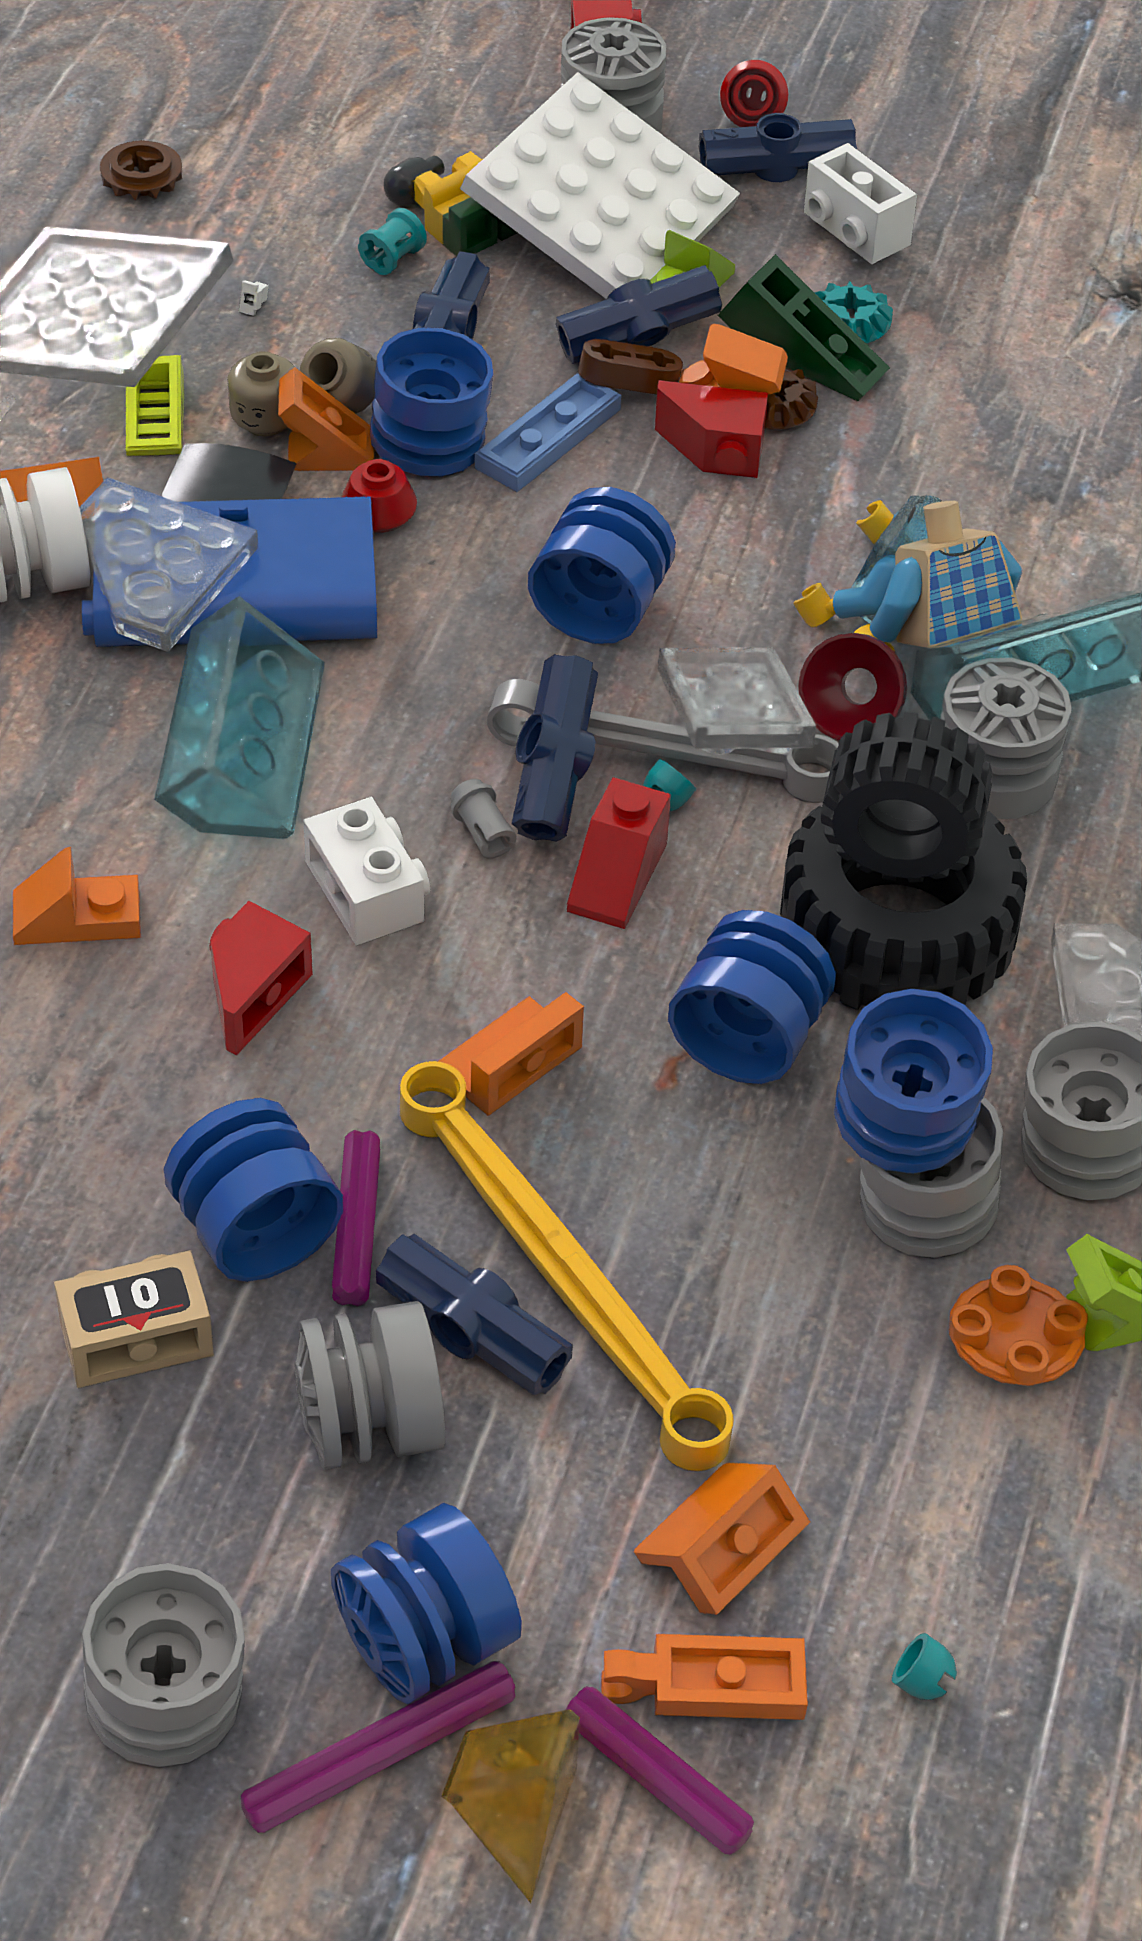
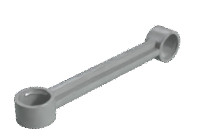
M512 679L501 683L497 687L487 717V726L494 737L505 744L516 747L521 729L528 718L513 715L506 709H521L532 715L535 710L539 690L538 684L524 679ZM591 710L587 729L588 732L595 736L596 744L781 778L785 789L792 796L806 802H823L830 771L812 773L800 768L798 765L814 763L830 770L834 752L839 744L834 739L825 735L806 734L795 738L787 747Z

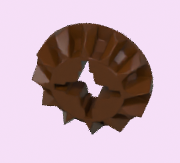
M145 140L123 143L109 150L101 159L100 172L103 186L112 188L115 196L131 194L135 201L141 196L146 195L157 199L159 191H174L175 182L182 179V160L174 149L162 143Z
M797 369L791 372L785 370L780 392H776L777 395H784L783 402L774 393L768 395L765 428L788 429L796 427L808 421L815 414L818 405L816 382L805 379L803 370Z

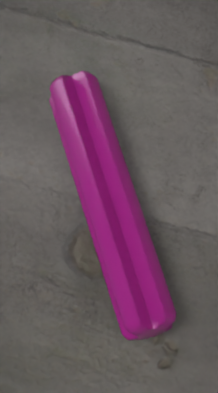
M353 1130L344 1139L340 1191L343 1194V1213L337 1225L332 1278V1298L337 1304L342 1306L347 1304L361 1306L369 1299L381 1150L380 1137L371 1130L366 1132Z
M586 1686L572 1698L566 1708L565 1719L567 1724L724 1854L732 1855L746 1843L753 1832L754 1820L751 1815L596 1688Z

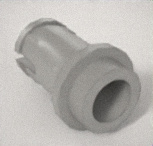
M470 779L459 784L451 793L450 799L452 803L450 811L456 820L466 824L484 857H498L511 849L503 836L506 837L509 843L515 844L517 835L496 806L497 794L492 786L483 783L479 779Z

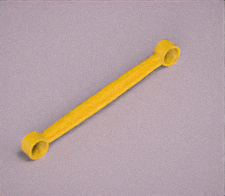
M437 1061L423 1062L411 1067L402 1077L400 1084V1117L404 1125L418 1135L439 1137L481 1197L542 1276L602 1350L662 1417L660 1446L668 1460L680 1468L691 1471L708 1470L720 1464L729 1451L734 1421L732 1409L727 1401L717 1393L707 1389H689L649 1332L582 1246L522 1173L465 1110L466 1082L462 1074L453 1066ZM437 1091L450 1096L453 1101L445 1106L433 1108L422 1106L412 1098L423 1092ZM685 1418H701L714 1424L721 1434L708 1441H691L679 1435L674 1430L673 1425Z

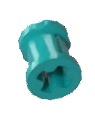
M397 208L388 214L386 223L377 230L370 229L360 235L358 251L360 257L369 268L379 275H387L396 269L398 260L407 253L414 254L424 248L427 242V234L424 225L413 212L405 208Z

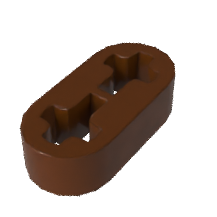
M593 339L584 343L577 372L584 380L595 385L657 395L659 380L679 382L683 362L676 354L664 349Z

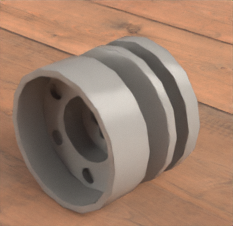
M600 18L585 21L570 29L562 40L561 87L579 72L656 131L660 132L663 119V86L665 84L666 43L660 34L644 23L626 18Z
M986 658L965 665L950 678L944 693L943 711L940 719L946 721L945 727L951 730L959 727L969 734L968 743H978L985 752L984 761L989 762L992 769V788L987 812L990 811L997 819H1017L1037 812L1052 799L1058 783L1063 758L1062 749L1067 738V727L1072 712L1069 693L1055 675L1034 663L1015 658Z
M1100 1021L1074 1023L1048 1034L1032 1050L1026 1069L1025 1109L1021 1133V1143L1026 1164L1038 1180L1062 1195L1079 1199L1099 1200L1116 1198L1138 1188L1142 1184V1036L1127 1027Z
M983 1097L972 1137L963 1152L941 1168L912 1174L885 1170L860 1157V1205L867 1225L883 1243L907 1255L938 1258L963 1252L986 1236L998 1216L1001 1188L1000 1168L1003 1128L995 1107Z
M419 1301L373 1308L370 1322V1342L359 1344L345 1313L334 1315L335 1348L330 1349L326 1348L322 1328L317 1318L299 1321V1346L297 1359L294 1364L298 1399L305 1431L316 1447L323 1470L341 1467L342 1445L340 1434L349 1433L358 1464L370 1461L372 1429L379 1427L385 1428L388 1441L397 1457L442 1450L444 1448L445 1421L438 1367L428 1321L423 1306Z
M166 1563L139 1567L110 1582L91 1604L82 1633L84 1697L88 1721L102 1743L128 1761L155 1767L189 1763L216 1748L235 1724L242 1697V1666L245 1647V1635L240 1609L223 1585L198 1569ZM170 1679V1685H156V1680Z

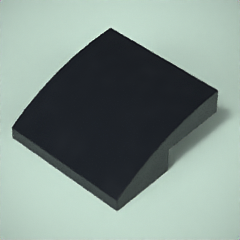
M210 443L184 444L158 502L283 499L297 463L272 454L239 446Z

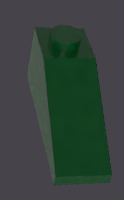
M776 254L746 282L717 315L729 328L783 348L788 356L786 368L792 371L797 369L803 370L805 377L856 401H859L890 369Z

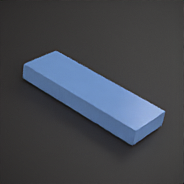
M579 373L575 374L475 453V469L516 492L520 491L620 411L621 394L608 387L592 384L584 380Z

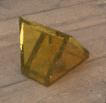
M570 1709L465 1731L441 1796L455 1808L530 1903L532 1902L577 1770L580 1717Z

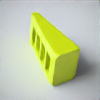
M181 355L126 357L127 456L180 454L183 448L184 372ZM169 388V392L141 393V389ZM170 403V407L140 408V404ZM170 418V423L139 424L140 419ZM170 433V438L139 439V435Z

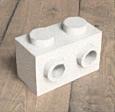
M849 143L809 161L804 213L812 220L820 224L871 264L911 245L917 198L915 192Z
M372 797L303 819L305 862L355 945L424 922V895L430 893V882L427 872L418 858L411 860L404 849L403 837L397 822L393 817L385 818Z

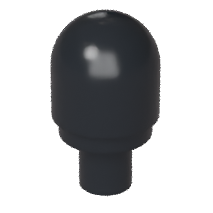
M435 155L426 160L414 157L407 158L392 167L384 178L383 187L386 196L391 202L400 206H409L416 203L414 191L415 178L430 170L440 176L445 170L443 161Z

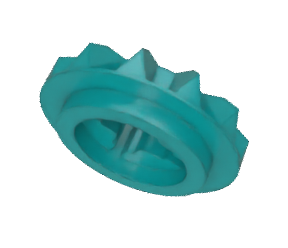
M849 280L846 286L840 287L834 283H828L825 291L814 292L865 343L881 338L891 327L893 308L888 305L887 295L873 293L871 284L856 287ZM846 309H855L854 318H850L849 312Z

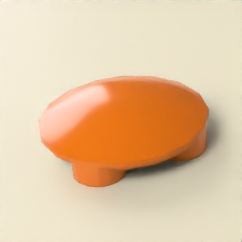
M1003 1265L993 1270L990 1279L980 1281L961 1293L950 1311L949 1336L958 1355L978 1373L1001 1383L1031 1386L1054 1381L1074 1368L1085 1349V1331L1088 1314L1081 1304L1068 1300L1057 1289L1031 1279L1028 1272L1016 1265Z

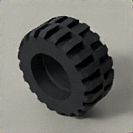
M821 806L812 810L802 820L801 828L793 834L788 846L780 915L812 934L829 954L836 972L834 992L840 995L842 1004L859 1010L861 1005L867 1006L884 994L907 989H919L940 992L966 1005L968 995L973 1000L982 996L993 987L994 980L1004 975L1011 963L1012 953L1016 948L1026 896L1027 872L1026 866L1021 861L1022 853L1016 841L1010 834L1004 835V825L990 811L986 815L980 848L975 856H969L968 864L959 871L949 869L948 876L938 880L926 876L923 882L910 883L907 878L896 877V881L883 879L882 874L875 871L868 874L856 868L858 862L855 860L845 861L836 852L838 844L829 843L824 835L826 825L821 823ZM879 885H904L928 892L944 902L946 906L924 912L897 911L875 904L858 892Z

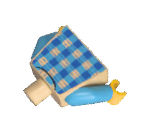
M942 501L926 505L923 509L928 538L901 545L895 553V567L881 606L871 624L861 626L854 633L870 635L884 642L895 652L890 642L896 638L897 643L931 648L1022 621L1020 607L1015 594L1022 575V568L993 531L962 529L958 501Z

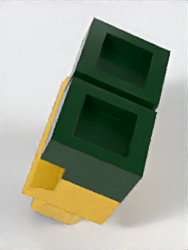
M472 151L457 157L452 165V174L441 178L430 170L417 176L414 180L415 201L424 209L425 230L455 256L458 255L459 251L476 254L496 244L497 238L503 241L518 233L460 189L466 174L483 160Z

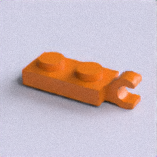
M656 1634L654 1653H638L622 1649L604 1651L601 1693L614 1704L632 1703L645 1696L655 1695V1715L804 1720L808 1706L805 1639Z

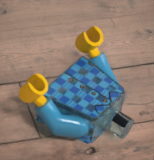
M911 495L895 515L889 511L881 500L869 504L867 511L871 515L866 519L858 520L856 524L874 544L873 549L851 588L837 590L832 599L821 583L813 584L802 592L803 598L794 601L793 604L805 623L810 627H817L836 614L841 619L860 617L871 624L883 602L895 567V553L901 545L928 538L923 507L932 503L942 502V500L929 495L921 497L919 495Z

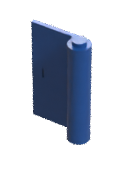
M371 497L96 504L93 600H82L83 635H94L96 647L377 638Z

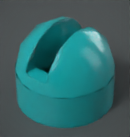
M661 759L651 768L643 783L645 787L671 794L670 811H676L683 806L697 790L686 777Z
M922 1633L908 1645L899 1658L893 1671L892 1682L913 1697L920 1700H934L947 1693L937 1684L943 1674L954 1680L956 1679V1663L952 1653L944 1645L928 1634Z

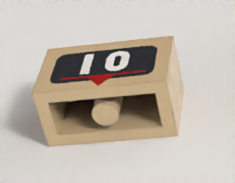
M191 1250L172 1255H154L141 1262L103 1271L89 1270L79 1273L72 1278L54 1282L60 1324L77 1388L214 1356L210 1314Z

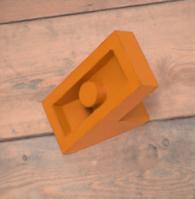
M711 324L703 351L704 360L682 369L679 383L767 392L770 395L780 392L788 356L781 347L720 324Z
M296 367L279 379L278 416L292 430L288 441V460L297 463L295 471H354L359 465L374 460L370 425Z
M71 847L64 848L13 890L14 945L141 938L138 875L75 878Z

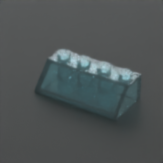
M1142 589L1093 599L1083 604L1047 614H1040L1033 618L962 639L917 650L910 693L929 721L932 716L940 719L943 711L944 693L950 678L965 665L986 658H1015L1037 664L1058 678L1068 691L1070 702L1141 682Z
M240 596L191 628L154 800L201 833L287 839L294 834L325 662Z

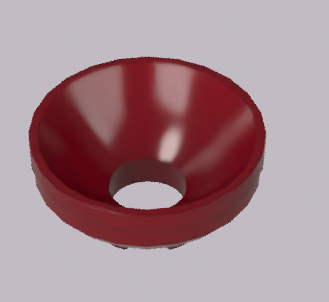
M839 634L820 643L806 658L800 671L798 683L799 700L805 715L814 727L821 733L835 740H840L846 732L853 733L854 726L863 720L876 723L877 715L891 713L895 718H898L906 700V673L898 656L884 642L865 634ZM857 668H863L871 672L877 684L875 696L865 704L852 701L845 690L847 676Z

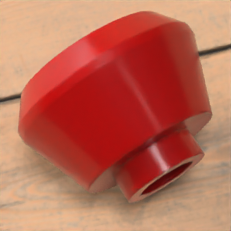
M747 60L734 66L725 76L720 90V101L724 113L730 121L739 127L757 126L759 119L765 115L784 113L789 96L788 86L782 73L774 65L762 60ZM751 88V95L748 97V91ZM765 91L766 98L764 101H762V94Z
M374 459L359 465L352 472L341 497H371L374 533L389 532L401 527L411 519L417 509L416 494L404 471L399 466L383 459Z

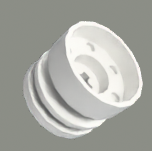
M67 467L28 474L26 484L27 501L22 502L16 501L7 478L0 479V603L7 601L5 575L12 574L20 599L30 597L31 571L41 569L43 578L51 593L90 586V566L86 538L75 488Z

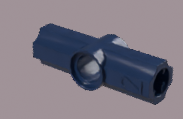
M772 113L760 118L757 126L702 130V133H699L698 145L700 163L717 176L755 173L761 179L769 182H785L794 178L798 173V169H808L809 161L849 143L857 149L856 129L852 119L800 123L798 119L791 115Z
M459 251L456 257L446 260L432 292L423 291L419 296L414 314L413 329L443 328L464 334L473 340L477 325L478 307L490 283V268L485 266L476 254Z
M706 265L655 283H651L649 279H637L625 283L613 290L606 300L556 317L555 325L566 358H569L571 363L575 364L580 362L584 343L588 340L603 339L652 346L668 336L674 328L720 313L722 301L717 281L712 271H709Z
M554 654L544 661L534 713L523 725L516 743V760L524 765L512 825L517 828V834L535 841L550 840L557 842L567 836L576 785L587 772L595 752V736L588 732L587 729L598 672L594 670L593 662L577 655L561 656Z
M402 1234L387 1248L382 1262L376 1269V1283L403 1303L419 1301L423 1306L433 1335L450 1353L466 1360L478 1355L534 1396L540 1392L546 1394L560 1380L565 1367L572 1359L573 1344L521 1309L513 1290L497 1274L484 1268H477L470 1273L416 1234L411 1236Z

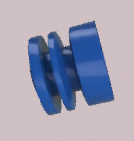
M416 328L400 332L384 342L376 360L375 398L372 402V417L370 421L371 445L381 459L399 466L405 472L419 476H445L463 471L475 462V453L484 447L485 428L488 420L486 409L490 403L494 375L492 359L483 347L464 334L443 328Z
M613 487L588 488L573 496L528 571V591L536 609L555 628L572 638L592 644L616 643L631 636L653 600L654 593L662 583L665 574L675 559L676 541L669 523L653 505L634 493Z
M740 910L725 915L707 939V944L697 956L696 964L686 974L669 1003L668 1022L675 1039L694 1060L713 1073L744 1083L764 1084L778 1080L793 1065L808 1038L809 1028L818 1020L822 1007L832 995L836 972L829 954L812 934L793 921L767 911Z
M907 989L884 994L865 1006L849 1030L844 1064L841 1067L840 1079L836 1089L834 1116L842 1138L861 1158L890 1171L914 1174L938 1169L959 1156L974 1133L976 1119L980 1113L981 1101L985 1095L991 1075L993 1047L984 1024L966 1005L940 992Z
M264 1098L239 1100L210 1112L187 1129L172 1147L164 1166L166 1187L173 1198L180 1204V1209L184 1216L196 1227L198 1238L217 1268L229 1279L245 1282L271 1278L297 1266L315 1253L331 1236L343 1213V1194L323 1164L310 1152L309 1143L299 1132L289 1113L279 1102Z
M442 1503L403 1525L397 1531V1549L399 1553L389 1544L377 1540L369 1544L362 1551L363 1558L352 1554L331 1568V1586L338 1609L353 1643L380 1683L397 1700L407 1705L429 1692L430 1682L441 1686L455 1676L454 1653L462 1661L475 1666L514 1643L521 1637L522 1620L516 1597L491 1547L471 1520L455 1506Z

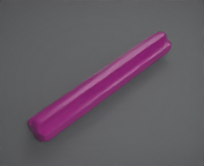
M491 1661L244 1790L240 1798L241 1807L246 1819L257 1833H264L503 1707L515 1698L516 1687L511 1675L500 1661Z

